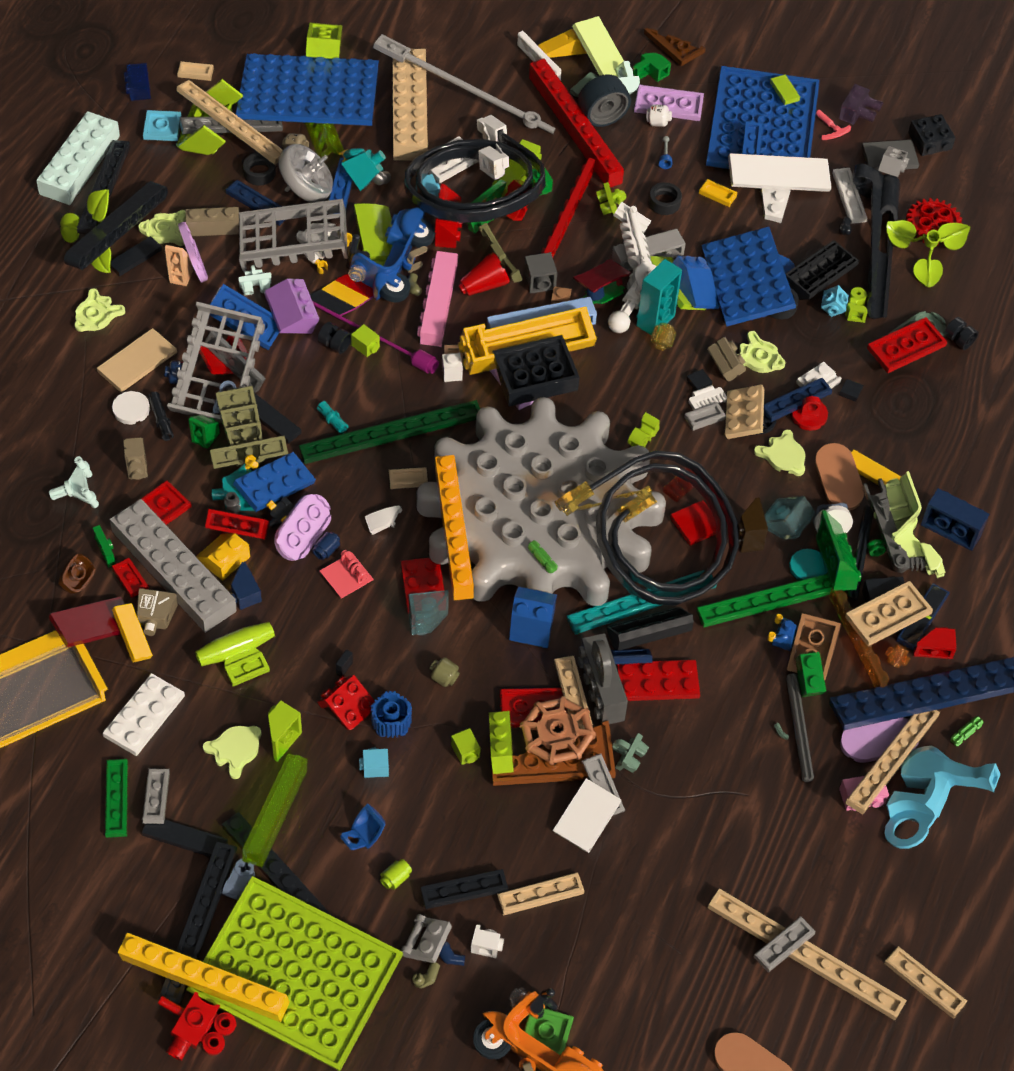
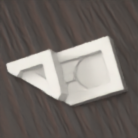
M393 506L365 516L372 535L390 526L394 528L396 524L394 521L398 513L402 512V508L400 506Z

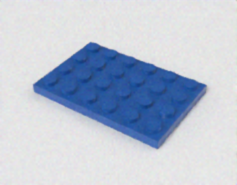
M770 227L702 245L707 265L712 272L726 327L796 308Z

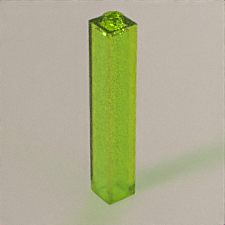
M287 754L243 847L244 862L263 867L307 773L306 758Z

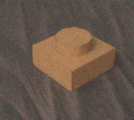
M554 287L551 304L570 301L571 289Z

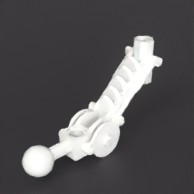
M621 202L613 216L622 221L620 229L624 239L628 263L633 268V273L629 276L630 279L627 283L628 292L622 300L625 302L620 311L613 312L608 319L609 328L615 333H623L629 329V316L634 308L636 310L639 308L638 304L640 302L643 279L657 267L651 262L648 245L646 244L647 240L643 234L651 220L638 213L635 206L629 207Z

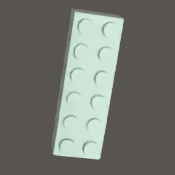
M87 111L36 180L39 194L70 205L107 155L112 141L120 137L118 122Z

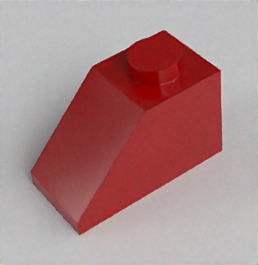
M947 627L933 629L917 642L913 656L953 659L956 652L955 629Z

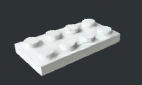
M151 673L105 729L103 737L137 756L185 697L184 692Z

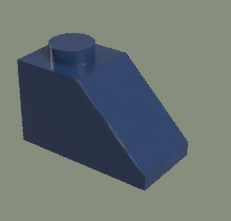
M244 561L241 563L231 584L232 593H230L235 598V602L240 610L262 602L261 590Z

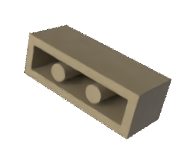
M239 207L186 209V224L192 236L239 234Z

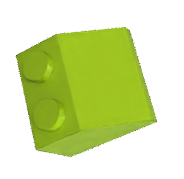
M280 701L276 706H272L268 712L273 756L277 762L302 733L301 713L283 701Z

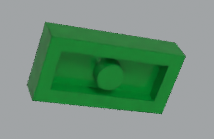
M100 525L93 527L95 540L109 568L115 565L112 542L110 538L106 539Z

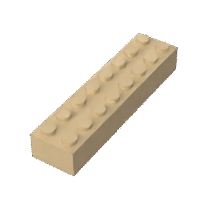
M411 49V55L426 62V49ZM393 58V160H413L428 151L426 69L406 59L402 63Z

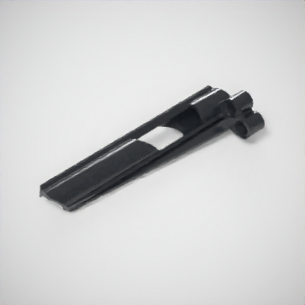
M857 164L854 167L853 182L862 196L866 198L871 197V252L868 274L867 313L872 319L887 318L893 244L888 238L887 253L880 252L881 224L883 213H890L889 221L898 220L900 181L896 176L890 174L883 175L866 164Z

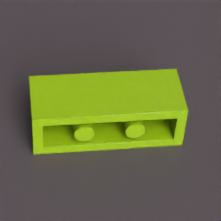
M509 711L490 712V745L493 774L512 773L514 770Z

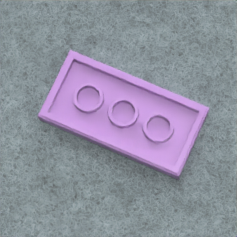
M639 85L634 112L647 114V109L653 104L666 105L669 111L672 112L673 118L700 121L704 93Z

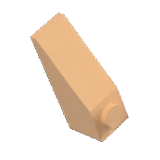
M166 245L165 253L169 282L187 286L193 272V265L189 255L183 248Z

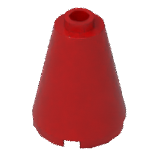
M494 252L488 254L460 280V285L458 286L463 295L471 296L505 286L510 282L505 268H502L500 265L501 261Z

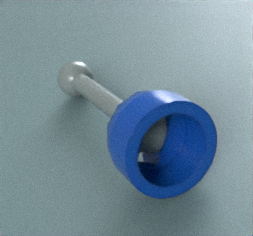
M664 136V155H661L659 158V166L662 169H669L672 167L673 160L668 155L669 137Z

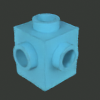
M839 285L827 289L823 293L821 307L831 317L846 312L849 295Z

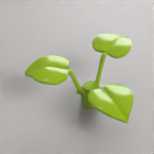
M108 189L92 192L87 200L88 212L93 214L92 219L100 223L107 213ZM74 213L65 214L60 222L62 237L68 243L76 242L79 237L77 226L80 218ZM110 247L91 263L98 271L111 273Z
M888 221L886 230L889 240L898 248H907L910 242L924 239L925 245L930 248L927 260H918L914 265L913 273L916 279L925 287H932L940 280L943 273L941 262L939 260H931L933 249L939 242H943L944 246L950 250L962 248L967 240L970 226L961 223H947L942 225L938 231L930 230L927 235L923 234V236L915 239L913 238L916 236V228L909 221Z

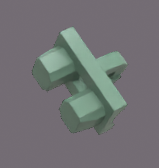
M637 733L635 738L630 739L629 743L622 739L614 741L613 749L621 754L615 766L619 771L625 768L633 773L639 767L640 761L632 757L635 753L639 757H643L649 748L641 741L643 738L641 734Z

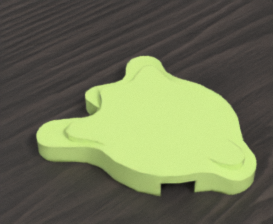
M180 210L173 214H155L154 218L150 221L148 219L139 224V231L146 235L147 238L151 236L158 243H175L178 246H184L178 224L186 220V211Z
M90 289L87 299L75 311V329L80 332L103 329L113 318L124 315L125 307L123 305H110L112 303L110 297L100 296L98 290Z
M755 331L748 332L747 340L749 344L742 343L739 346V352L746 361L743 365L759 373L783 369L785 367V360L779 355L778 348L774 344L760 339Z
M784 430L781 437H771L768 442L770 447H755L754 454L768 460L775 470L779 472L781 470L789 471L788 473L796 476L804 474L805 451L794 440L791 430Z
M257 726L231 727L216 740L205 742L203 750L205 753L215 756L218 766L228 763L230 777L238 779L241 776L243 767L258 754L261 730Z

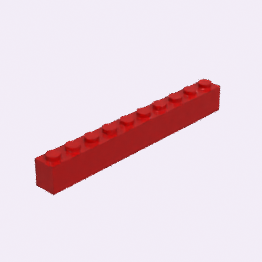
M545 58L530 63V80L587 161L589 158L596 159L595 172L602 182H608L610 188L622 184L624 168Z

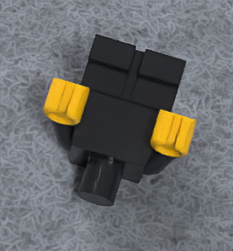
M286 496L277 505L272 500L267 503L272 517L269 521V526L271 528L277 524L280 526L293 509L294 505Z

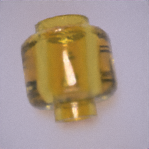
M660 323V325L654 327L651 342L655 345L656 349L665 351V348L673 346L676 331L672 325Z

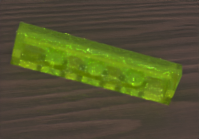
M305 122L316 152L321 158L324 155L328 156L331 152L339 155L340 152L344 151L334 124L317 123L316 127L313 128L314 123ZM319 132H322L321 138L318 140ZM326 144L328 148L322 152L323 146Z

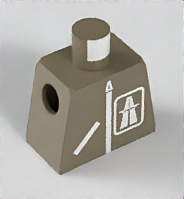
M139 589L137 617L140 625L144 627V634L154 636L156 629H166L178 606L176 593Z

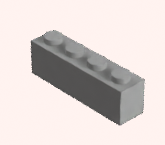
M678 229L646 237L650 256L675 258L684 255L686 243ZM624 244L613 246L612 260L628 271L633 270L628 263Z

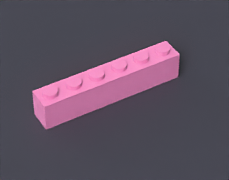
M437 251L436 258H432L431 268H433V271L429 272L428 279L431 283L426 287V295L428 297L424 298L423 301L425 312H421L420 323H422V326H418L417 336L420 337V344L442 347L458 266V254Z

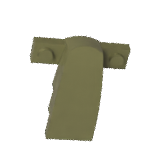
M253 386L215 393L229 446L210 450L213 469L232 465L240 468L245 464V458L248 455L256 457L255 461L258 463V466L265 459L288 455L285 436L262 439L261 423L259 421Z

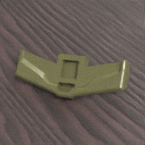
M484 223L479 226L482 236H487L492 243L491 248L501 261V265L504 268L507 267L512 272L510 276L513 282L522 281L519 269H516L509 261L488 224Z

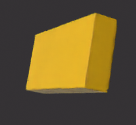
M709 179L705 181L699 190L700 195L727 207H730L738 193Z

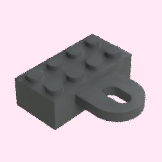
M605 633L582 638L581 646L578 647L580 656L577 657L579 668H582L584 672V684L589 687L588 695L590 702H594L595 718L600 720L601 725L602 722L608 720L609 724L625 721L628 700Z

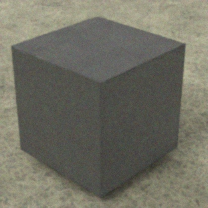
M551 252L525 256L524 275L530 293L550 291L556 287L557 270Z

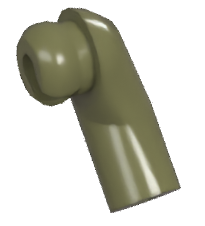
M411 273L408 277L411 285L410 293L419 296L422 293V288L416 283L418 276L415 273Z
M430 962L427 973L415 974L412 978L415 987L422 989L434 984L440 965Z

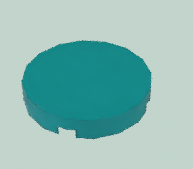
M801 549L791 558L790 572L798 581L827 574L821 553L817 550Z

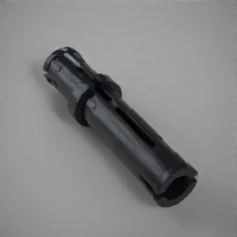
M151 392V395H148V399L156 418V426L160 429L163 440H171L174 437L170 427L171 421L166 415L160 394L158 392Z

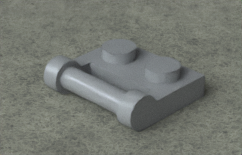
M418 914L414 920L415 925L405 946H402L400 951L403 952V956L406 958L436 963L452 926L447 921L431 919ZM427 927L417 949H413L422 928Z

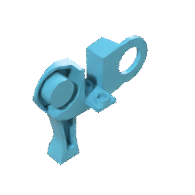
M932 745L912 750L901 765V776L907 787L925 789V795L899 791L893 792L886 805L890 817L885 826L886 840L892 846L899 849H909L925 840L929 833V828L936 818H939L951 787L954 785L977 787L994 792L1000 777L996 763L985 764L981 767L967 766L949 759ZM912 820L919 824L918 832L911 838L900 839L894 834L896 827L901 822Z

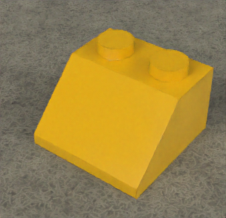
M222 533L201 551L196 558L223 581L242 562L250 558L249 544L235 533Z

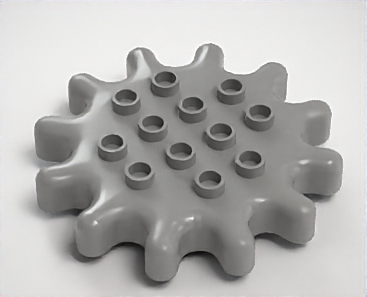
M546 397L537 398L532 403L530 419L521 424L506 422L493 407L481 408L476 415V435L479 441L474 444H463L449 437L440 438L434 446V465L435 457L455 456L470 561L476 565L472 570L474 584L473 599L477 601L489 600L501 586L512 584L552 594L561 587H572L581 594L588 604L592 606L603 605L608 599L610 580L604 571L607 565L597 543L596 515L604 494L622 476L632 470L649 465L650 460L631 466L563 509L561 508L562 504L558 503L557 500L570 492V497L573 499V496L629 460L649 453V450L644 446L636 445L625 450L616 451L604 445L607 442L610 428V420L604 412L595 411L590 413L584 422L577 426H565L559 423L555 417V405L551 399ZM648 472L627 480L613 494L606 512V538L608 541V532L612 521L623 510L634 503H638L647 496H649L651 502L653 501L654 504L642 512L640 511L641 507L638 505L636 510L623 519L618 530V545L621 552L639 573L648 568L652 550L650 543L645 538L634 533L632 529L638 526H657L661 524L666 507L665 498L661 493L639 490L632 485L634 482L645 478ZM425 482L417 489V511L425 517L442 518L437 482ZM443 527L434 531L429 538V557L434 563L442 565L448 563ZM536 540L540 547L552 558L551 561L553 560L558 565L554 573H548L545 569L546 566L543 567L534 556V553L530 552L528 549L530 542Z

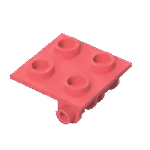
M347 550L341 552V559L320 570V573L341 599L374 580L354 554Z

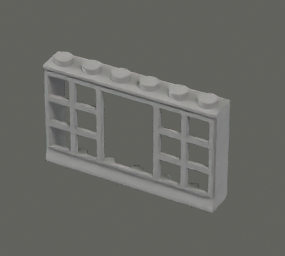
M343 199L239 212V262L242 271H247L246 261L254 260L255 266L261 268L263 266L262 259L271 258L274 265H279L280 257L289 256L291 263H296L298 261L297 254L305 253L308 260L313 261L315 260L314 252L324 251L325 257L330 259L333 257L332 250L342 249L344 259H348L346 209ZM307 217V243L276 247V221ZM340 218V226L328 227L327 219ZM323 220L324 228L311 230V221ZM272 227V235L260 236V228ZM256 229V237L246 238V230ZM341 230V239L328 240V232ZM324 233V241L311 243V234ZM272 239V248L260 249V241ZM256 242V250L246 251V243Z
M197 302L198 313L196 318L192 320L193 330L192 334L188 335L187 351L182 355V369L177 372L178 383L172 390V395L174 396L172 404L168 403L167 407L172 412L190 416L204 415L222 423L220 415L200 411L203 401L215 403L214 399L204 397L207 386L211 385L220 388L221 383L192 377L200 347L247 357L239 388L248 387L250 383V376L248 375L250 369L254 368L255 358L253 357L255 352L259 350L260 341L258 340L260 334L262 335L264 332L265 324H263V320L259 316ZM210 314L223 316L220 328L207 326ZM227 318L240 320L236 333L223 330ZM243 322L256 324L253 337L240 334ZM205 330L218 333L215 345L202 342ZM222 334L235 337L232 349L219 346ZM239 338L252 341L249 353L236 350ZM191 381L203 383L200 396L187 393ZM227 387L226 389H227V390H233L234 388H232V387ZM186 397L199 400L197 409L183 407Z

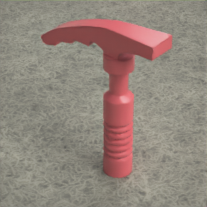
M818 110L815 114L835 131L832 134L822 135L821 140L837 138L851 130L850 125L844 128L836 126L821 110Z

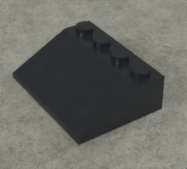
M563 335L502 348L492 352L495 356V365L508 407L535 401L540 397L548 398L577 391L579 388L580 377Z

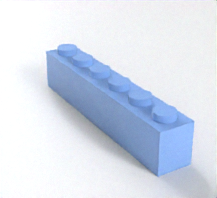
M591 297L579 298L487 317V329L581 307H587L591 323L594 325L596 324L597 312Z

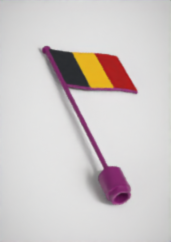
M352 273L337 278L321 290L310 294V297L315 307L358 329L361 326L342 316L359 308L372 299L374 295L371 287L358 280ZM380 337V341L411 356L412 366L431 374L437 370L439 361L431 354L421 349L411 353Z

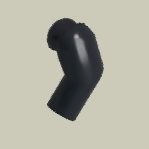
M845 217L839 226L840 234H851L852 227L850 224L852 220Z

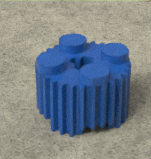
M385 691L381 698L377 697V700L371 705V722L373 729H376V734L380 737L387 736L389 738L391 736L393 738L394 736L398 737V735L404 736L408 732V727L412 723V707L407 698L404 699V696H400L396 691H389V693Z

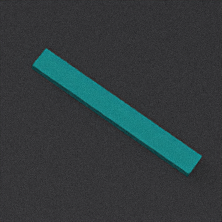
M704 570L666 582V584H684L697 579ZM711 574L703 583L678 593L653 591L649 588L645 590L656 596L679 598L699 590L711 581L713 575ZM630 594L603 605L568 615L567 620L574 635L662 605L651 604Z

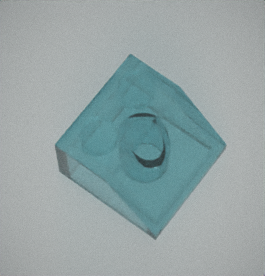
M805 496L777 498L765 514L768 531L782 539H797L802 534L806 525L811 522L816 512Z
M448 590L409 594V620L412 635L432 633L448 615Z

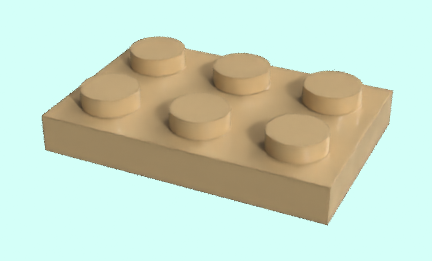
M763 385L727 391L725 427L727 439L763 433Z

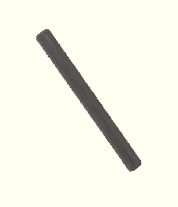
M795 673L788 674L786 680L802 780L804 782L813 781L814 774L798 676Z

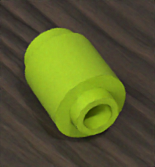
M400 859L393 862L380 874L382 878L380 881L386 889L391 888L395 890L410 876L409 874L412 872V869L405 860Z

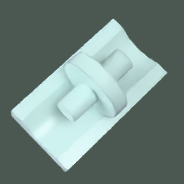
M251 265V271L244 272L245 276L239 277V288H242L245 296L254 294L253 286H260L261 293L270 288L271 272L263 273L262 269L255 270L254 265Z

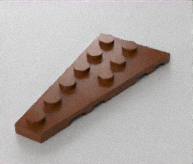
M609 720L593 728L596 737L592 739L579 760L572 759L550 765L548 761L537 755L526 752L519 756L513 755L514 772L493 774L491 764L493 786L585 780L586 778L589 780L582 761L598 754H602L611 778H615L616 772ZM578 736L574 745L577 747L584 737ZM545 746L540 747L551 754V749H547ZM569 748L556 750V754L570 752L571 750Z

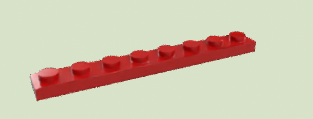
M589 158L587 163L583 164L581 176H577L576 186L572 187L570 199H566L564 211L560 212L559 222L554 224L552 236L549 235L546 243L547 247L542 249L541 254L551 252L554 258L594 173L596 159Z

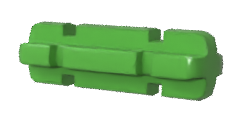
M536 540L528 544L530 552L534 553V556L543 567L546 566L547 572L550 574L554 573L558 565L553 560L551 561L552 558L540 547V544Z
M975 716L971 719V722H968L958 730V733L951 736V743L959 746L963 743L962 741H965L976 732L975 730L982 727L983 720L979 716Z

